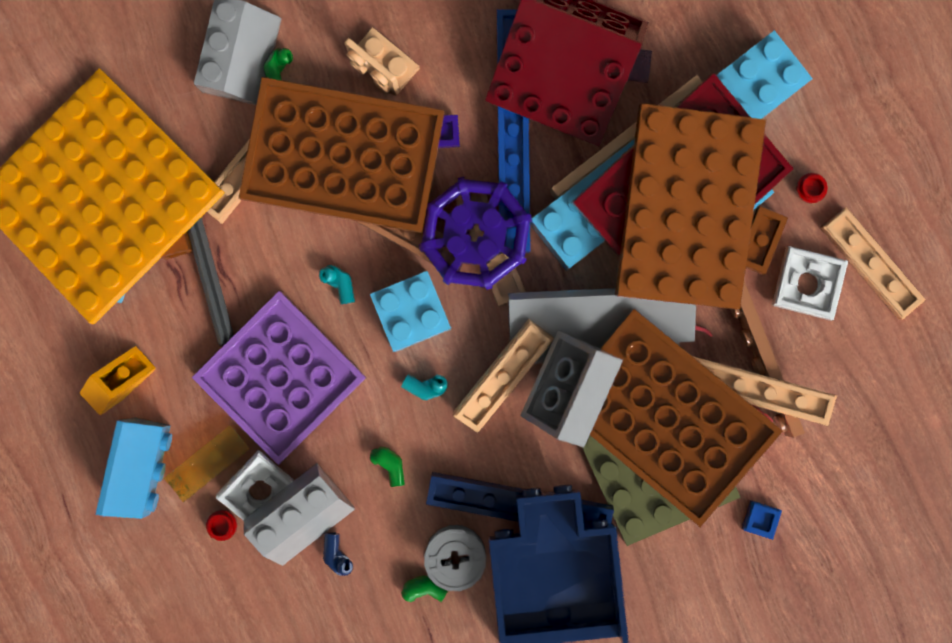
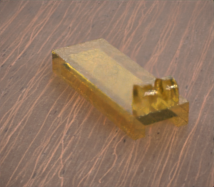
M230 425L163 479L172 487L180 500L185 502L249 451L250 448Z

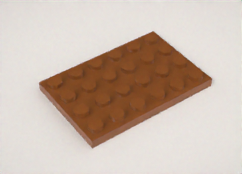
M262 77L239 199L423 233L445 111Z
M639 104L615 290L616 296L731 309L741 308L766 119Z
M634 309L601 348L623 361L590 436L701 527L781 435L783 430Z

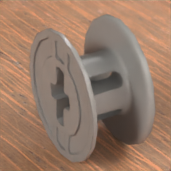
M449 525L439 529L430 538L425 551L424 566L428 577L438 587L447 591H462L472 587L481 578L486 567V550L482 539L472 529L463 525ZM452 551H458V556L469 555L461 557L459 564H453V560H442L450 558Z

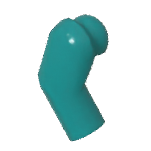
M334 265L321 268L319 279L323 283L338 289L340 305L354 303L355 298L350 275Z
M408 374L401 388L422 400H430L441 396L446 391L447 380L444 376L436 375L431 379L421 382Z

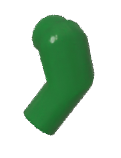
M277 48L272 51L264 63L266 78L282 81L280 73L286 64H291L293 61V54L288 48Z
M380 446L370 452V461L374 465L378 464L388 471L390 487L405 485L401 457L387 447Z
M423 575L408 580L403 585L401 595L407 602H413L416 598L427 594L442 602L448 591L438 587L428 576Z

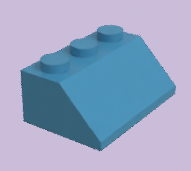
M140 418L117 420L95 515L142 519L155 511L159 499V494L155 493L157 483L162 481L166 469V464L162 463L165 451L170 449L173 436L172 433H169L171 425Z

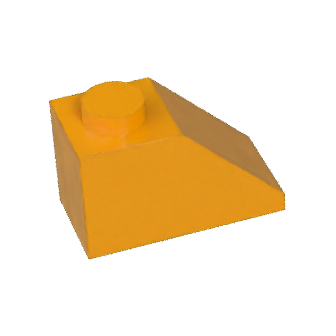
M135 346L90 375L79 394L101 416L126 398L155 371L156 367Z

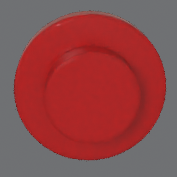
M808 173L802 176L796 185L798 197L809 204H814L824 199L828 191L826 180L817 173Z
M227 510L213 512L206 522V530L209 536L217 541L230 539L236 533L238 526L236 517Z

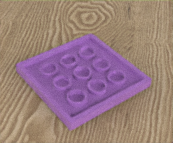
M278 291L192 378L279 465L367 377L281 291Z

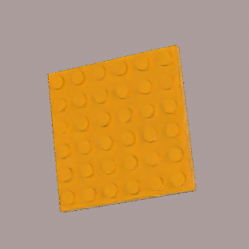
M99 68L0 167V229L87 322L95 324L225 192Z

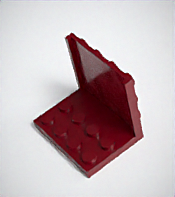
M521 0L485 101L599 147L641 49L649 22L595 0Z

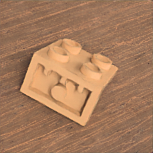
M373 27L358 45L350 38H347L344 42L348 51L346 55L351 59L350 64L361 74L367 71L375 79L373 83L386 94L391 91L397 96L420 69L418 64Z

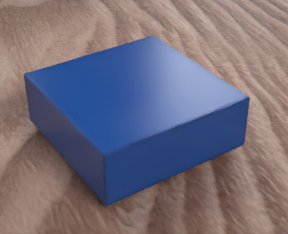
M750 500L742 530L773 540L782 510Z

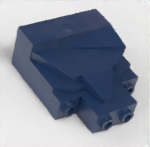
M572 485L554 486V492L541 493V488L523 489L522 495L516 496L520 533L514 534L513 529H502L494 531L495 536H489L499 642L566 643L619 637L622 643H629L616 526L613 523L608 524L607 519L589 521V526H584L581 494L578 489L572 490Z

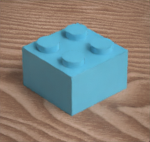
M428 271L370 294L393 352L400 351L451 330Z

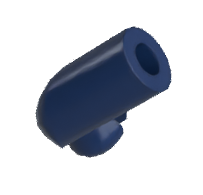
M334 532L325 533L324 563L337 575H349L353 570V563L339 549L340 534Z

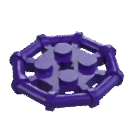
M460 177L454 185L432 202H428L422 242L419 244L420 252L425 253L443 277V282L447 285L456 283L485 287L486 290H489L520 264L524 265L526 262L525 252L529 224L532 222L531 214L526 213L509 191L507 183L503 181L494 183L465 179V177ZM470 192L490 194L492 196L489 203L471 201ZM461 195L464 201L463 204L456 206L450 214L443 210L445 206ZM501 201L514 216L513 218L505 221L496 210ZM439 217L445 220L443 238L434 239L437 218ZM475 225H479V230L484 231L483 237H478L476 242H473L471 236L467 235L468 230L473 229ZM516 228L514 247L511 249L506 247L508 229ZM446 246L455 257L454 262L449 266L437 249ZM501 253L508 257L492 271L489 270L487 264L494 257L499 256ZM463 264L480 266L481 274L460 272Z

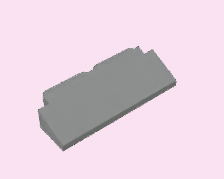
M616 288L508 293L509 337L511 341L525 322L530 319L552 335L553 338H555L557 331H561L601 349L635 309L679 345L680 342H695L696 305L619 297L615 295ZM552 343L539 357L535 364L544 363V360L548 354V351Z

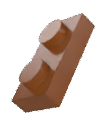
M761 206L757 207L752 220L746 264L747 269L761 275L766 274L788 217Z

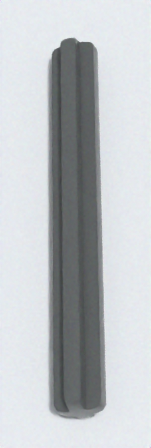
M201 217L187 232L217 341L220 346H224L234 336Z

